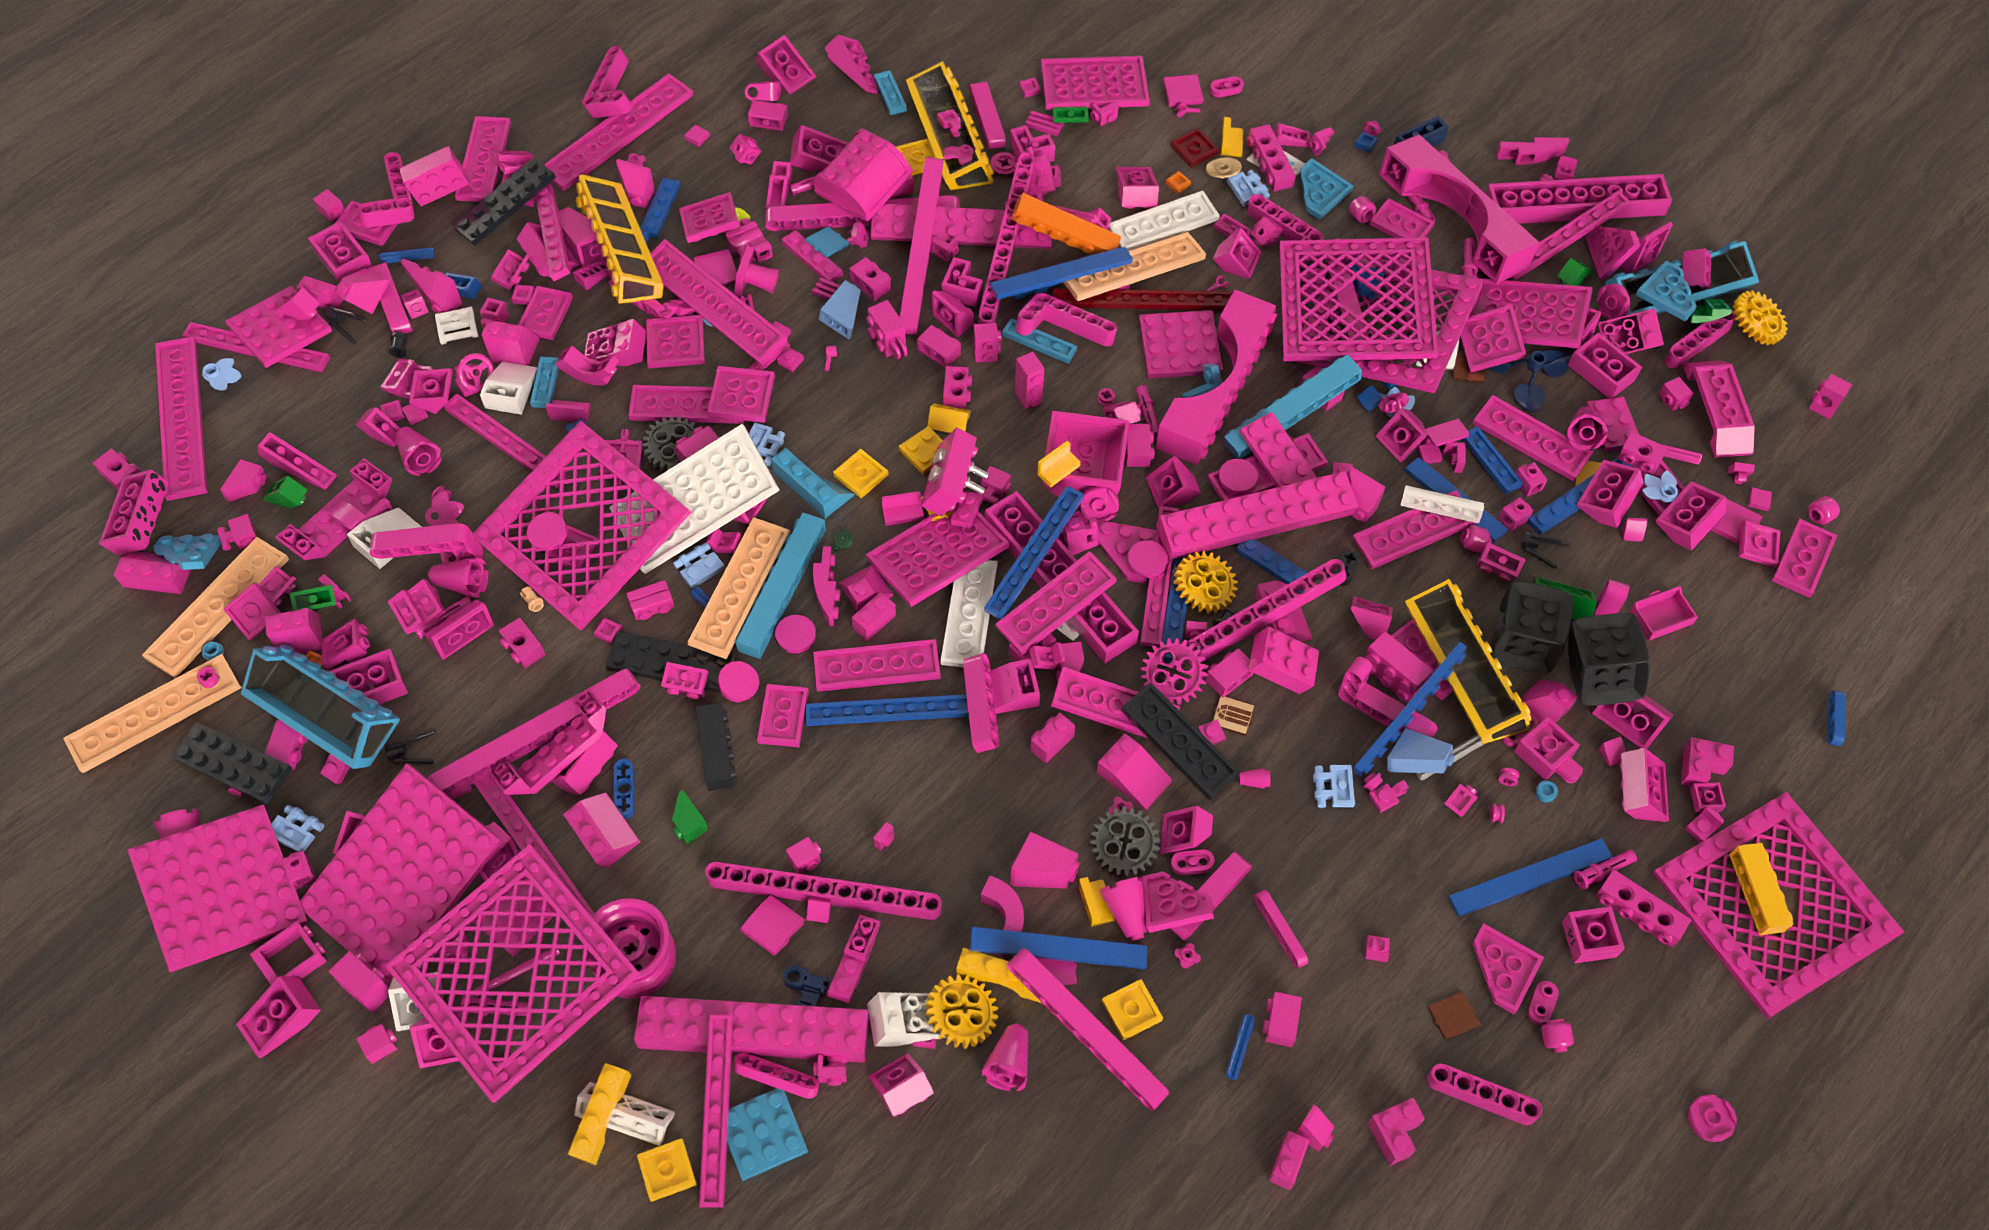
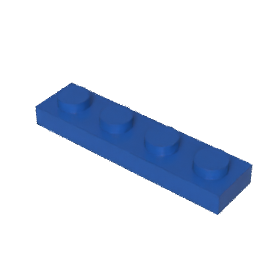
M662 178L640 227L641 231L648 232L649 237L658 238L680 189V181Z
M1477 426L1469 430V436L1463 438L1462 441L1506 495L1520 488L1523 482Z
M1256 539L1241 542L1236 548L1238 554L1285 584H1289L1307 574L1306 571ZM1299 590L1298 592L1302 594L1304 590Z

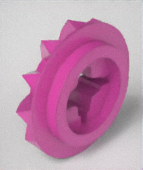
M1001 152L992 157L991 167L998 175H1013L1015 171L1014 164L1018 162V159L1011 153Z
M1401 392L1386 396L1378 404L1379 409L1387 413L1396 412L1406 406L1409 402V397L1406 393Z

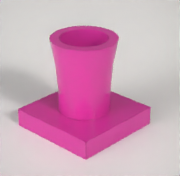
M748 245L736 274L734 295L737 297L742 296L746 283L773 294L780 269L752 264L754 247Z

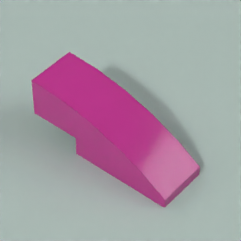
M773 161L766 209L775 206H786L793 171L791 163Z

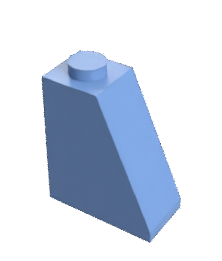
M845 280L820 309L818 320L847 339H850L860 289Z
M1405 728L1387 757V771L1444 773L1448 766L1451 767L1454 762L1455 755L1452 754L1453 745Z

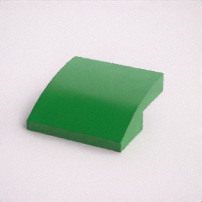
M1053 107L1054 123L1089 122L1088 107Z
M1703 299V305L1696 306L1695 311L1688 319L1691 323L1713 321L1731 314L1732 309L1723 299Z

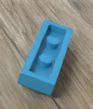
M891 71L874 74V80L889 114L894 115L907 111V106Z
M540 357L530 401L531 407L546 408L547 403L551 404L559 370L555 365L558 358Z

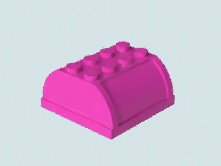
M859 129L854 134L853 139L833 161L814 177V191L822 198L868 222L912 174L913 169L900 151L889 141L865 129Z
M1052 411L1045 456L1064 442L1069 441L1070 452L1080 461V466L1052 487L1043 481L1044 486L1058 497L1066 486L1081 493H1084L1085 490L1092 486L1106 487L1118 494L1121 488L1130 420Z

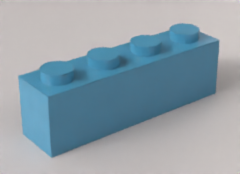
M784 448L771 459L773 472L825 519L854 496V493L811 471L787 448Z

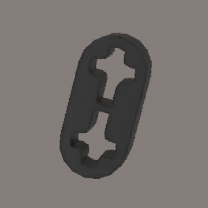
M1352 550L1344 551L1340 557L1347 574L1345 581L1340 586H1346L1351 582L1357 567L1359 556ZM1348 558L1352 559L1350 565L1346 564Z

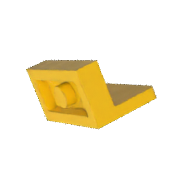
M1224 117L1221 155L1241 157L1243 129L1231 128V118Z
M934 403L930 407L927 427L929 426L933 430L951 433L956 427L966 431L967 420L970 418L971 410Z
M1069 441L1064 442L1038 462L1037 475L1050 487L1080 466V461L1070 452Z
M1088 877L1079 879L1078 889L1091 927L1115 921L1099 891L1106 887L1104 880L1101 879L1089 883Z

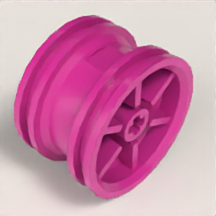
M620 899L601 907L592 916L634 967L636 965L642 966V969L638 971L641 975L616 997L638 999L641 996H648L659 990L668 981L676 964V948L667 922L655 906L639 899ZM622 927H626V928H627V929L622 930V931L619 932V929H620V928H622ZM648 929L649 933L642 935L641 930ZM655 949L657 950V953L655 955H650L648 953ZM588 950L587 961L598 962ZM590 966L596 978L597 966ZM603 967L601 971V976L606 972V970Z

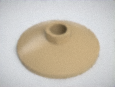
M1218 158L1212 160L1206 166V172L1210 176L1221 179L1234 176L1241 171V163L1233 158Z

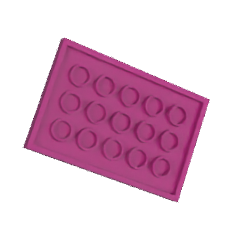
M1142 56L1041 59L1046 110H1053V107H1088L1089 109L1093 103L1102 108L1113 102L1118 107L1149 106L1150 100Z
M1481 279L1483 280V286L1470 316L1513 304L1523 343L1580 348L1592 295V287L1505 280L1496 284L1492 279Z
M977 511L970 528L951 525L952 515L932 521V518L938 515L934 513L866 554V557L908 605L912 607L1009 548V541L979 511Z

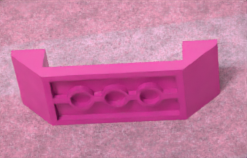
M1720 360L1684 363L1683 368L1688 381L1696 380L1715 433L1710 440L1714 457L1752 455L1754 450V423L1732 364Z
M363 458L350 470L354 479L299 529L289 524L275 538L303 560L326 557L348 537L347 534L350 532L343 524H338L327 515V512L340 500H344L363 514L368 513L379 501L386 498L392 478Z
M590 689L582 693L574 702V705L582 715L575 718L565 730L559 732L546 746L541 747L538 753L530 760L525 761L518 770L508 760L499 764L494 769L491 775L505 795L536 794L602 737L606 708Z

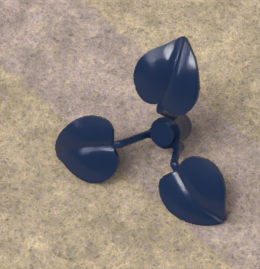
M1560 350L1534 351L1530 357L1526 356L1516 363L1511 364L1513 362L1511 361L1489 367V369L1495 373L1503 374L1506 373L1508 367L1513 368L1527 362V368L1533 371L1528 385L1520 384L1516 387L1514 398L1518 405L1533 413L1538 411L1545 401L1543 388L1539 385L1532 386L1538 370L1543 369L1544 373L1550 377H1561L1568 368L1572 354Z

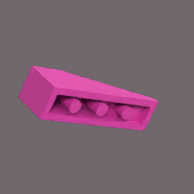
M271 432L257 446L258 456L275 467L326 491L337 478V474Z

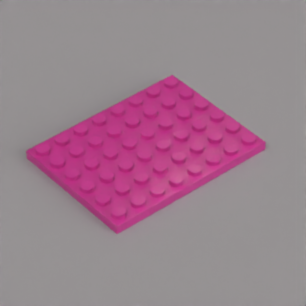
M406 764L306 892L300 903L304 913L355 957L360 954L391 985L394 977L386 968V965L452 909L503 841L412 765Z

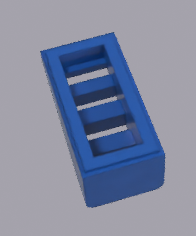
M452 273L445 274L454 280L459 296L475 299L482 287L476 277Z

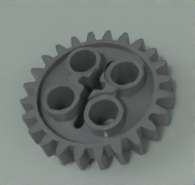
M670 416L669 421L662 417V423L656 420L655 426L649 425L650 431L645 430L642 444L644 457L648 458V463L653 462V468L660 466V472L665 468L668 471L679 464L681 461L673 449L677 446L676 442L684 436L687 439L693 436L692 432L697 429L695 428V422L688 424V418L681 421L680 416H678L677 420Z
M1123 807L1121 813L1114 808V815L1107 811V819L1099 817L1101 825L1094 824V829L1098 832H1091V837L1096 839L1090 841V845L1096 846L1091 851L1092 854H1098L1095 861L1102 860L1101 868L1103 869L1108 866L1109 874L1116 870L1117 877H1119L1121 872H1124L1125 877L1128 878L1130 871H1132L1134 876H1137V869L1144 873V865L1152 866L1149 859H1157L1153 852H1159L1160 850L1155 844L1160 843L1161 840L1154 838V836L1159 834V830H1152L1155 822L1148 824L1150 816L1142 818L1141 810L1137 815L1134 814L1133 807L1130 809V812H1126L1125 807ZM1130 824L1129 843L1126 846L1124 859L1120 860L1126 826ZM1113 825H1120L1123 831L1115 834L1112 832L1111 827ZM1134 830H1141L1144 836L1137 839L1132 835V832ZM1114 845L1118 848V852L1111 855L1107 852L1106 848ZM1135 850L1140 856L1134 860L1130 859L1127 853Z

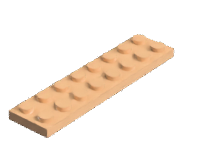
M1186 232L1128 251L1133 258L1131 264L1068 280L1063 283L1075 299L1080 301L1204 260L1206 253L1193 237Z
M753 517L688 640L689 646L727 659L738 634L745 624L747 616L752 610L755 599L760 594L763 583L769 577L771 567L775 565L778 554L785 545L790 530Z
M256 537L142 654L144 659L173 678H176L202 651L203 646L211 642L232 620L223 608L251 584H259L275 566L281 569L289 560L288 556Z
M221 654L63 739L79 770L84 773L242 687L225 657ZM204 667H211L218 674L219 682L212 688H204L197 680V673Z

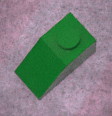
M1570 258L1557 277L1561 279L1560 283L1563 285L1578 286L1593 273V270L1579 260Z
M289 476L273 482L262 499L291 509L295 506H300L305 501L306 497L304 495L307 489Z
M332 585L290 593L293 611L305 608L314 611L337 605Z
M683 790L680 791L672 818L675 827L672 831L678 840L682 838L688 844L707 832L708 827L706 821Z

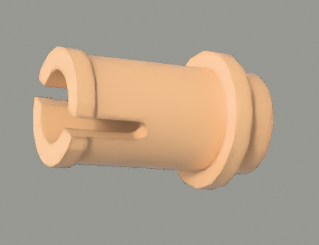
M528 586L521 590L520 595L527 602L529 610L538 612L543 608V600L537 597L531 587Z

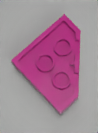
M1598 226L1585 237L1598 277L1601 280H1606L1640 247L1636 232L1631 230Z
M1098 520V546L1103 548L1106 556L1114 566L1120 569L1126 581L1146 584L1147 576H1138L1130 569L1128 553L1131 547L1138 542L1144 540L1154 541L1156 530Z
M1165 872L1142 876L1146 923L1149 933L1214 918L1210 895L1194 890L1192 886L1181 880L1176 881Z
M1483 923L1472 943L1494 1004L1515 1014L1544 957Z

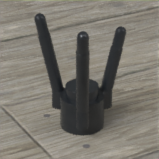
M329 306L325 312L326 319L330 320L329 325L335 327L349 341L356 344L357 342L337 323H343L346 317L364 322L367 319L335 306Z
M1526 531L1521 545L1526 547L1525 552L1531 553L1546 564L1557 568L1556 564L1534 551L1533 548L1537 549L1540 541L1570 546V543L1561 541L1560 538Z
M431 730L400 742L386 744L385 753L389 761L394 760L395 764H433L434 760L403 758V756L407 754L406 744L433 735L437 731Z

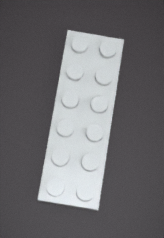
M1200 191L1111 222L1108 230L1121 236L1119 248L1126 247L1128 251L1215 222L1219 219L1220 215L1204 191Z
M988 560L954 581L941 665L963 667V660L965 658L984 653L990 614L984 611V607L994 592L998 561Z

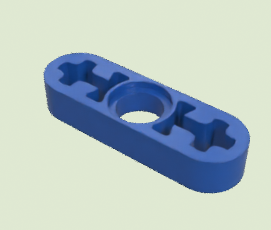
M1832 690L1828 700L1827 742L1830 745L1841 746L1845 739L1846 693Z
M620 759L614 765V804L625 819L632 817L635 812V771L630 760ZM623 766H627L626 778H623L621 772ZM623 784L630 786V790L626 793L618 791L619 787ZM622 800H626L628 807L625 812L621 810L623 808Z

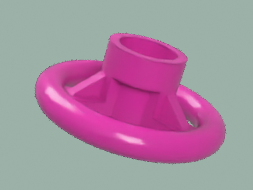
M472 353L460 361L457 375L463 387L470 391L482 390L484 383L481 384L480 382L482 371L487 367V378L494 371L491 361L486 356ZM472 359H479L483 361L480 365H466V363ZM464 376L468 379H472L474 381V386L467 383Z

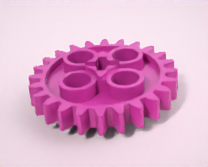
M1169 638L1167 645L1160 641V648L1153 645L1152 647L1155 652H1147L1150 659H1143L1147 667L1141 668V670L1146 671V674L1142 675L1141 678L1148 680L1144 683V686L1146 687L1151 682L1173 704L1176 700L1178 705H1182V699L1189 703L1190 695L1197 698L1195 691H1203L1199 687L1200 684H1207L1202 680L1203 677L1209 676V674L1203 672L1204 669L1208 668V665L1202 664L1206 657H1199L1202 651L1200 649L1194 651L1196 645L1193 643L1188 647L1187 640H1184L1181 644L1180 639L1176 638L1173 644ZM1171 653L1173 661L1170 664H1166L1164 658L1167 654ZM1191 660L1192 668L1189 671H1185L1183 668L1184 663ZM1161 664L1168 668L1176 669L1191 675L1192 678L1187 679L1177 674L1173 675L1169 671L1158 668V665ZM1160 673L1166 674V680L1163 683H1158L1157 676ZM1179 680L1185 681V687L1182 690H1177L1176 683Z

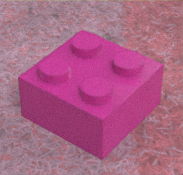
M1720 782L1694 783L1690 787L1695 813H1702L1707 806L1717 812H1722L1725 809L1726 805Z

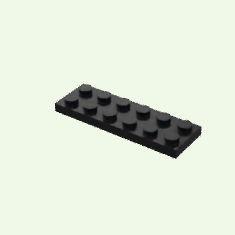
M533 157L452 226L458 233L476 246L556 178L554 172Z
M618 631L605 667L606 670L616 672L629 669L635 676L659 681L663 680L667 662L709 671L704 690L721 693L717 683L719 673L725 665L736 662L737 657L735 654L729 653L727 659L686 644Z
M1151 682L1121 708V711L1209 800L1238 775L1239 771Z
M198 722L195 723L171 757L175 761L267 805L293 769L290 765Z

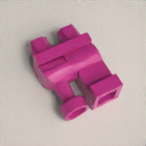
M748 218L740 221L739 228L725 231L727 245L733 253L739 254L740 263L747 245L754 247L753 255L758 263L773 257L772 247L769 241H766L755 221L751 222ZM766 251L765 255L759 256V253Z

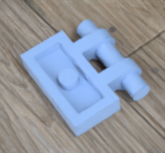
M1253 170L1247 172L1248 176L1244 172H1240L1234 176L1227 177L1228 185L1243 206L1249 204V199L1254 194L1262 195L1267 199L1270 197L1268 188L1261 183L1259 175L1254 173Z
M754 422L749 435L760 455L765 457V464L771 466V459L777 455L778 449L784 443L785 433L779 431L777 435H772V427ZM767 443L772 444L770 449L765 448Z
M707 542L701 546H695L693 551L686 555H680L679 559L673 562L676 569L684 566L685 569L680 571V574L691 590L725 570V565L715 552L709 555L705 554L706 551L711 549ZM696 557L700 558V560H698L697 562L693 564L690 563V561L695 559Z
M1330 765L1329 773L1323 772V766H1315L1313 780L1316 783V791L1314 793L1318 807H1326L1327 799H1332V807H1354L1352 766ZM1324 782H1330L1331 790H1325Z
M287 805L284 812L288 816L283 818L278 815L271 823L276 839L279 843L295 852H305L315 839V836L310 831L315 829L321 832L324 824L319 822V819L315 816H308L303 813L302 809ZM299 820L304 824L299 827L294 823Z

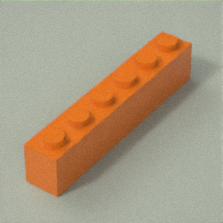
M1022 193L1017 200L1011 218L1021 225H1026L1037 232H1042L1053 239H1058L1069 246L1076 247L1092 255L1117 249L1121 236L1025 193Z

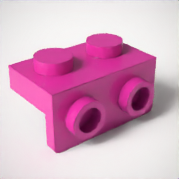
M508 249L490 280L510 291L513 285L519 284L522 278L519 276L521 272L525 273L530 265L527 261L530 256L526 254L522 258Z
M275 566L258 585L278 608L283 602L281 598L285 594L289 595L296 588L297 578L294 576L291 578L279 567Z

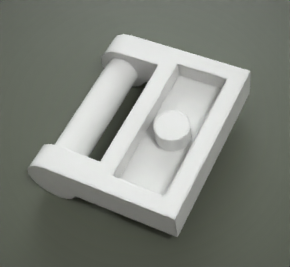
M472 307L435 314L441 345L447 344L448 341L467 337H479ZM470 327L469 330L445 334L448 331Z

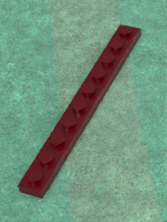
M1053 289V297L1078 308L1224 310L1234 291L1110 290L1077 301L1068 289Z

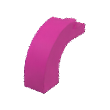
M570 346L562 352L555 365L579 381L600 386L606 385L617 370L615 366L619 360L615 356H611L604 361H596L586 357L576 348Z
M989 876L981 892V902L997 909L1002 914L1005 920L1003 930L1023 932L1024 911L1018 895L1002 880Z

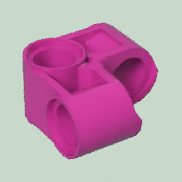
M780 81L750 83L745 89V96L749 100H779V97H781ZM755 87L758 94L755 96L751 95L748 91L749 88Z

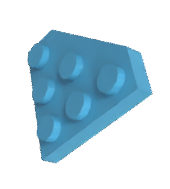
M1310 159L1301 167L1300 176L1305 209L1319 220L1353 190L1352 184L1314 159Z
M1665 261L1636 293V296L1683 321H1686L1696 308V303L1691 298L1688 282L1684 280L1683 269L1668 261Z
M204 534L202 536L183 535L181 537L167 535L159 538L153 547L155 554L159 556L164 555L167 561L172 564L178 563L179 568L183 570L204 569L221 545L218 535L213 536L212 534Z

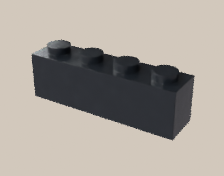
M721 703L696 707L708 791L734 787L733 779H737L735 766H731L730 760H734L732 747L728 748V741H731L730 728L726 729L725 723L729 722L728 712L723 710Z

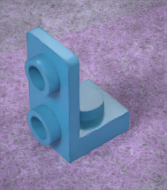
M1211 363L1203 365V376L1207 384L1183 393V398L1199 396L1220 386L1222 379L1218 365Z

